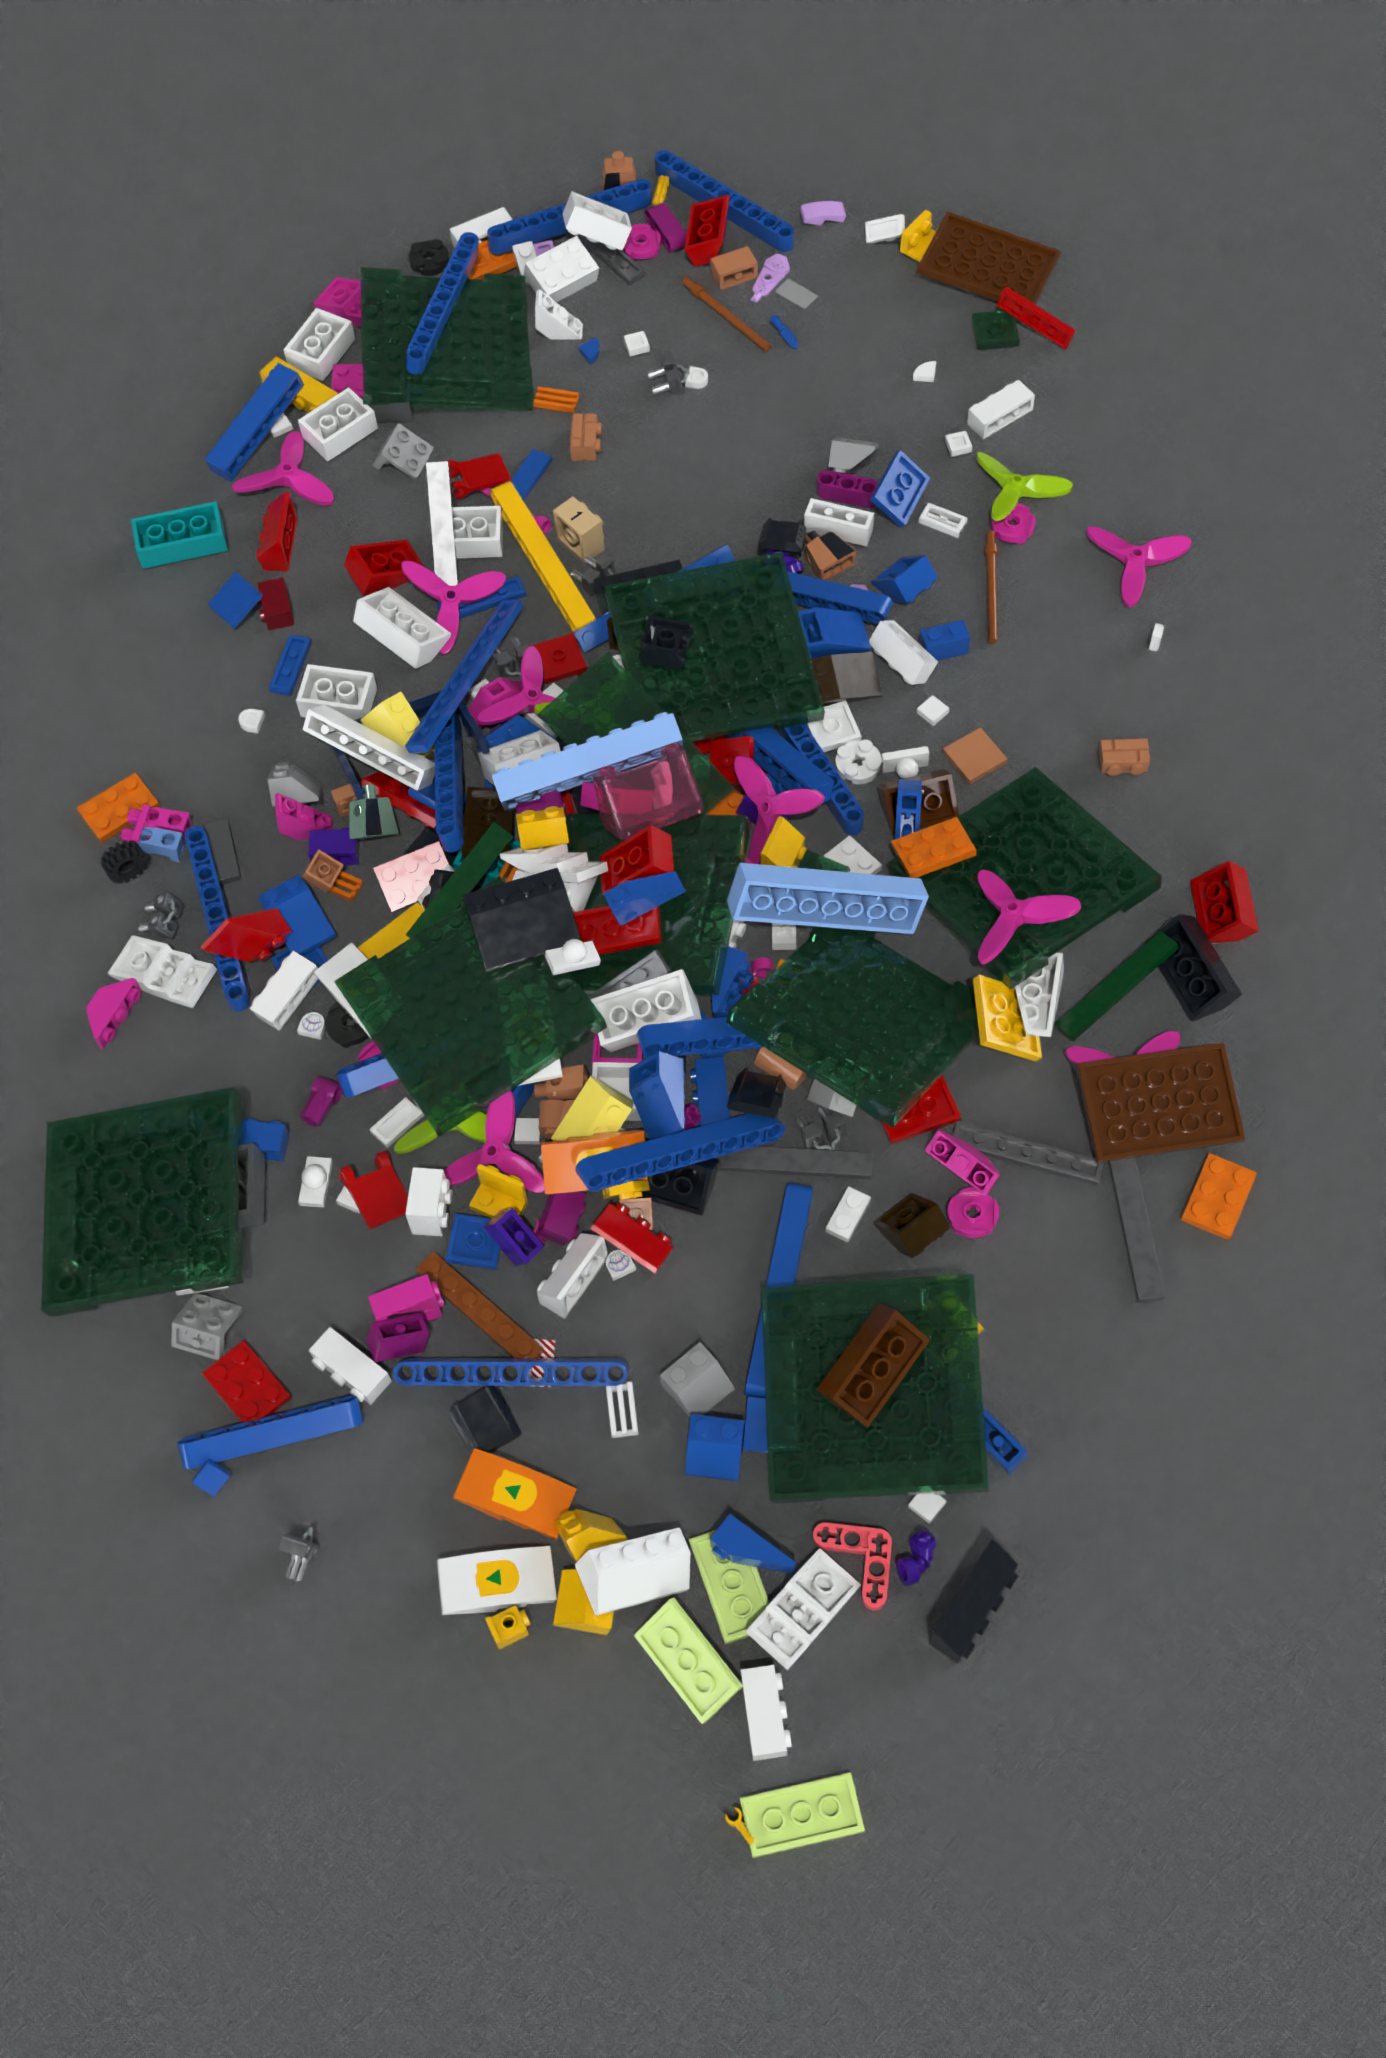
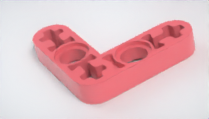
M827 1522L818 1524L813 1531V1542L816 1547L827 1551L866 1555L862 1602L867 1609L872 1611L883 1608L887 1599L892 1547L890 1534L886 1530ZM823 1530H827L829 1536L837 1537V1531H841L840 1545L836 1544V1538H828L827 1542L824 1543L822 1538L817 1535H821ZM848 1533H856L860 1538V1542L856 1546H848L844 1541L845 1536ZM877 1537H882L883 1542L887 1544L882 1545L881 1556L870 1557V1554H876V1544L872 1543V1541H876ZM873 1563L882 1564L885 1568L884 1574L879 1577L873 1576L869 1572L870 1565ZM873 1583H884V1586L878 1584L877 1591L878 1596L882 1597V1599H877V1603H871V1598L866 1595H871Z

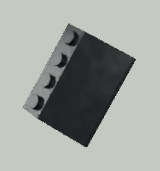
M558 867L463 895L464 909L486 972L545 955L546 950L563 947L566 941L570 939L581 941Z

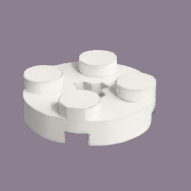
M869 740L849 742L840 746L837 750L835 759L836 771L842 779L851 780L853 784L869 783L877 777V773L881 769V754ZM857 759L862 760V765L858 766L857 763L852 762H854Z

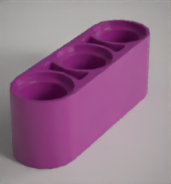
M664 202L645 209L644 213L648 225L651 226V229L659 231L661 243L669 253L685 247L687 234Z
M823 470L818 473L817 495L820 498L864 508L875 506L869 500L878 485L875 480L831 470Z

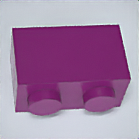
M581 1191L549 1194L536 1235L562 1246L575 1239L579 1230V1226H577L578 1218L582 1217L586 1209V1203H584L586 1194Z
M421 1313L372 1322L366 1342L374 1361L379 1362L423 1353L429 1337V1331Z

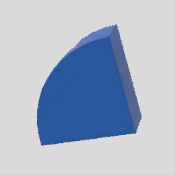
M594 338L580 345L579 352L589 364L596 361L600 347L598 339Z

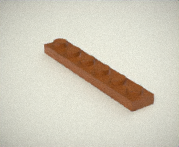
M434 1251L415 1269L419 1276L427 1274L430 1283L436 1281L440 1294L512 1358H539L544 1352L543 1347Z

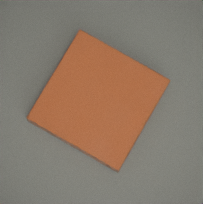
M981 727L943 748L945 757L969 785L1004 766L1008 760Z

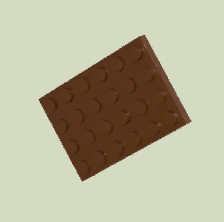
M947 211L923 255L916 273L997 302L1002 291L1007 286L1036 305L1060 258L1061 251Z
M1224 1043L1083 1062L1076 1065L1096 1163L1238 1143L1246 1140Z

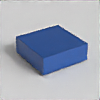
M207 1459L193 1477L192 1484L215 1496L230 1477V1472Z

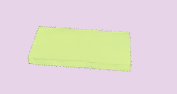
M714 1530L689 1539V1543L726 1645L749 1637L746 1633L747 1629L770 1603L757 1567L732 1563L728 1559L723 1561L712 1553L711 1550L713 1548L710 1547V1538L717 1531Z
M675 1598L669 1599L634 1634L635 1638L701 1724L706 1723L743 1687Z
M851 1772L740 1798L746 1829L755 1840L750 1844L752 1858L865 1832Z

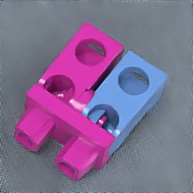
M144 804L142 810L130 809L127 819L128 823L136 826L135 829L123 828L121 833L122 841L126 840L128 843L130 840L134 841V843L137 842L144 853L159 854L170 857L172 861L180 862L186 845L185 833L192 827L190 814L188 812L157 807L151 808L149 805Z

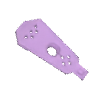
M777 253L766 259L752 288L754 295L750 299L751 301L758 303L760 298L767 296L790 271L786 256Z

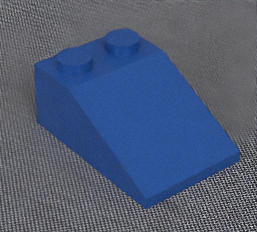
M299 874L257 896L263 911L277 908L292 932L285 938L286 942L284 943L290 953L295 951L303 955L337 937Z

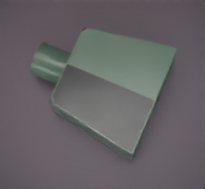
M374 784L360 786L366 792V794H363L364 798L351 801L349 804L350 839L385 837L399 834L390 799L388 797L376 798Z

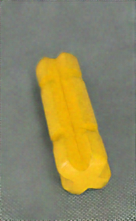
M661 175L659 177L652 200V207L665 201L669 186L668 176Z

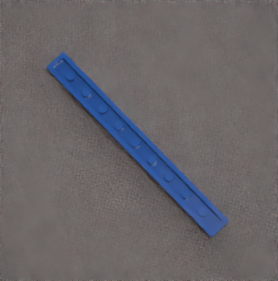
M520 599L502 600L406 743L405 747L409 753H428L524 607Z

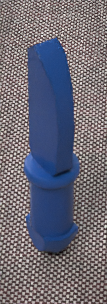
M772 315L770 317L771 323L778 329V332L793 349H797L798 340L795 335L783 324L779 316Z

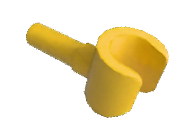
M734 1807L739 1818L736 1821H731L725 1813L726 1823L729 1826L736 1827L750 1845L755 1840L742 1822L741 1810Z

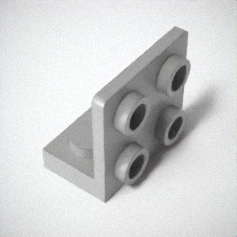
M398 423L387 437L372 466L379 470L383 464L388 465L391 463L416 480L434 448Z
M195 1293L172 1322V1347L219 1360L224 1355V1334L242 1312V1307L207 1295Z

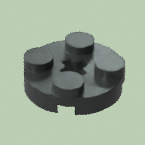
M434 239L432 241L416 242L411 245L409 263L414 272L415 270L419 271L423 276H434L443 272V267L448 264L450 258L448 249L441 240Z
M336 1002L328 1010V1016L325 1019V1027L330 1038L344 1048L365 1041L369 1036L359 1024L354 1022L351 1026H345L346 1019L350 1018V1020H353V1018Z

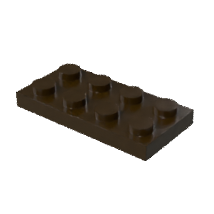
M467 787L462 857H467L493 822L511 834L513 809L504 811L496 788ZM511 841L501 853L510 850Z

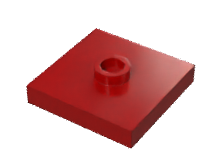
M573 633L531 645L540 653L544 684L587 672L586 663Z
M743 736L710 741V786L741 785L735 773L734 761L737 756H746L754 760V737Z

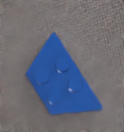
M515 715L485 735L488 747L492 748L542 729L520 715ZM485 779L484 788H493L494 785Z

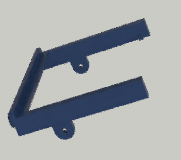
M442 689L408 701L418 719L426 715ZM462 700L456 711L461 717L467 736L474 738L478 745L476 746L478 753L481 751L483 754L489 753V747L483 732ZM361 717V718H359V719H356V720H354V721H356V722L362 724L360 720H361L363 717ZM331 745L357 800L364 798L363 794H366L364 788L360 787L344 752Z

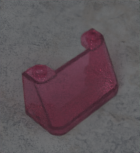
M672 743L666 745L661 751V759L621 772L612 766H607L600 769L599 772L592 774L602 825L617 838L628 839L650 824L659 829L697 815L704 810L703 800L685 749L680 744Z

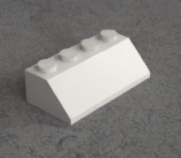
M390 587L357 600L353 622L415 669L430 663L451 637L449 631Z
M683 969L590 999L600 1045L610 1052L638 1044L637 1031L645 1025L702 1020L696 996Z
M679 1527L588 1550L575 1564V1567L595 1616L687 1591L690 1583V1550Z

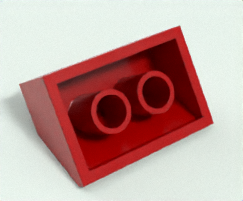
M728 195L691 205L684 250L694 267L710 263V258L716 257L723 243L729 205Z
M287 491L270 503L267 514L263 515L264 531L260 532L261 547L257 549V561L261 563L263 571H289L298 519L291 494Z
M1229 860L1190 880L1197 919L1211 943L1240 941L1259 932L1245 868Z
M617 1202L615 1206L609 1203L590 1229L654 1274L657 1273L674 1249L670 1245L672 1240L661 1232L655 1235L649 1230L651 1225L640 1217L635 1221L628 1216L630 1210Z

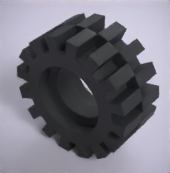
M125 840L122 841L121 845L119 842L116 843L114 848L110 846L108 848L109 852L105 851L103 853L104 857H101V866L112 882H118V884L122 883L123 880L126 883L130 882V878L134 880L137 878V874L141 875L143 873L142 870H146L148 861L137 842L134 843V841L130 840L128 843Z

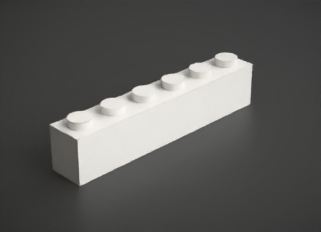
M324 704L308 710L303 726L304 731L417 791L432 784L435 775L434 762L417 753H409L406 747Z

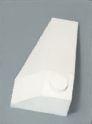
M1014 950L1011 974L1026 1035L1051 1037L1064 972L1063 953Z

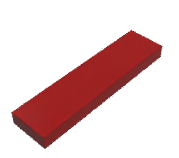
M1007 286L1002 291L996 306L1064 349L1069 347L1076 333L1075 329Z

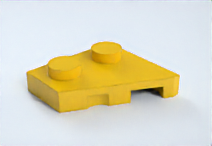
M648 1180L630 1181L603 1189V1200L619 1197L620 1200L643 1197L642 1192L650 1190Z

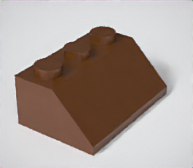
M941 769L905 778L922 780L920 828L932 826L954 817L960 819L952 774ZM898 780L877 785L881 807L892 835H895Z

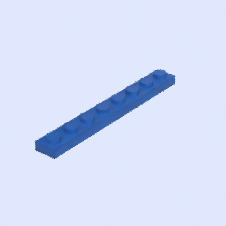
M723 544L580 627L573 634L585 653L609 639L608 617L635 605L649 606L659 610L735 566L737 562L728 545Z

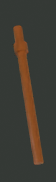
M687 276L683 278L682 284L689 288L697 299L701 298L765 352L770 350L771 345L710 296L703 286L694 283Z
M992 530L987 532L985 557H987L988 642L995 644L998 641L996 557L998 556V546L995 542V532Z

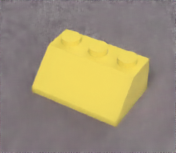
M402 692L384 700L360 720L364 726L404 747L420 724L419 719ZM432 745L428 753L417 754L431 760L435 757V745Z
M590 1075L551 1139L553 1141H567L569 1137L593 1136V1133L617 1132L631 1112L633 1101Z

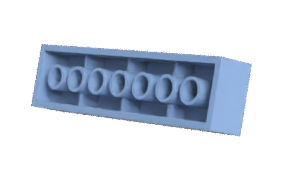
M663 712L654 716V720L648 722L640 720L631 724V727L628 729L616 728L611 730L607 736L601 738L600 736H593L586 740L587 743L578 746L577 743L570 744L563 748L564 751L558 753L550 751L542 754L541 758L535 761L527 759L519 762L517 767L511 769L503 767L496 770V774L491 776L504 811L516 808L517 804L540 799V796L547 792H562L582 785L583 781L591 782L683 750V741L674 714Z
M739 863L727 904L733 920L914 934L929 896L922 880L919 878Z

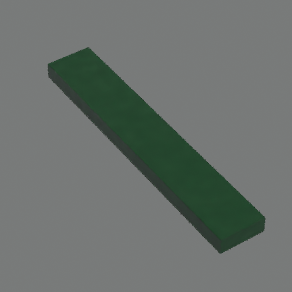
M493 822L406 933V936L426 950L463 903V895L473 890L512 840L513 836Z
M1158 932L1056 1022V1029L1074 1042L1178 950V943L1163 932Z

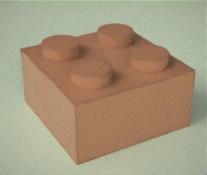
M350 784L331 791L340 818L349 815L350 802L357 800Z
M318 849L301 878L327 893L344 864Z
M652 1198L619 1200L621 1205L630 1210L628 1216L635 1221L640 1217L651 1225L649 1230H654Z

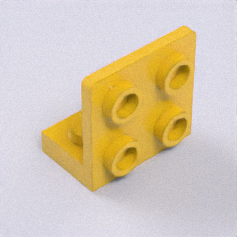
M925 209L901 233L900 252L918 262L921 261L936 231L931 229L932 213Z
M478 1164L476 1170L480 1186L472 1198L469 1208L489 1218H493L500 1210L513 1208L521 1218L528 1205L523 1181L515 1175L507 1176L500 1173L494 1166Z

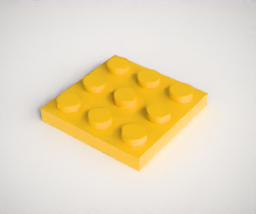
M982 975L973 978L980 1045L1035 1062L1041 1059L1040 1037L1026 1035L1015 987Z

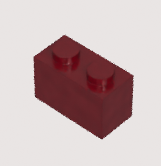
M284 577L258 582L259 592L263 595L258 601V605H262L263 608L259 609L261 622H266L268 630L295 625Z

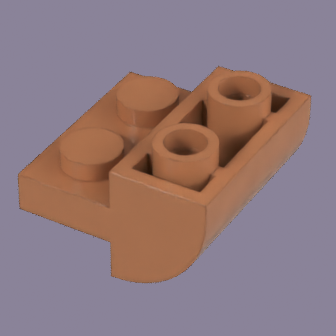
M812 1043L762 1047L756 1056L754 1065L771 1076L778 1077L781 1074L786 1086L794 1091L807 1079L809 1071L820 1062L825 1052Z

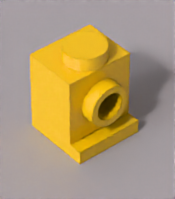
M516 1605L492 1617L485 1618L499 1650L529 1635L526 1627L531 1625L525 1610L518 1611ZM513 1620L514 1624L512 1627L506 1628L504 1626L505 1622Z

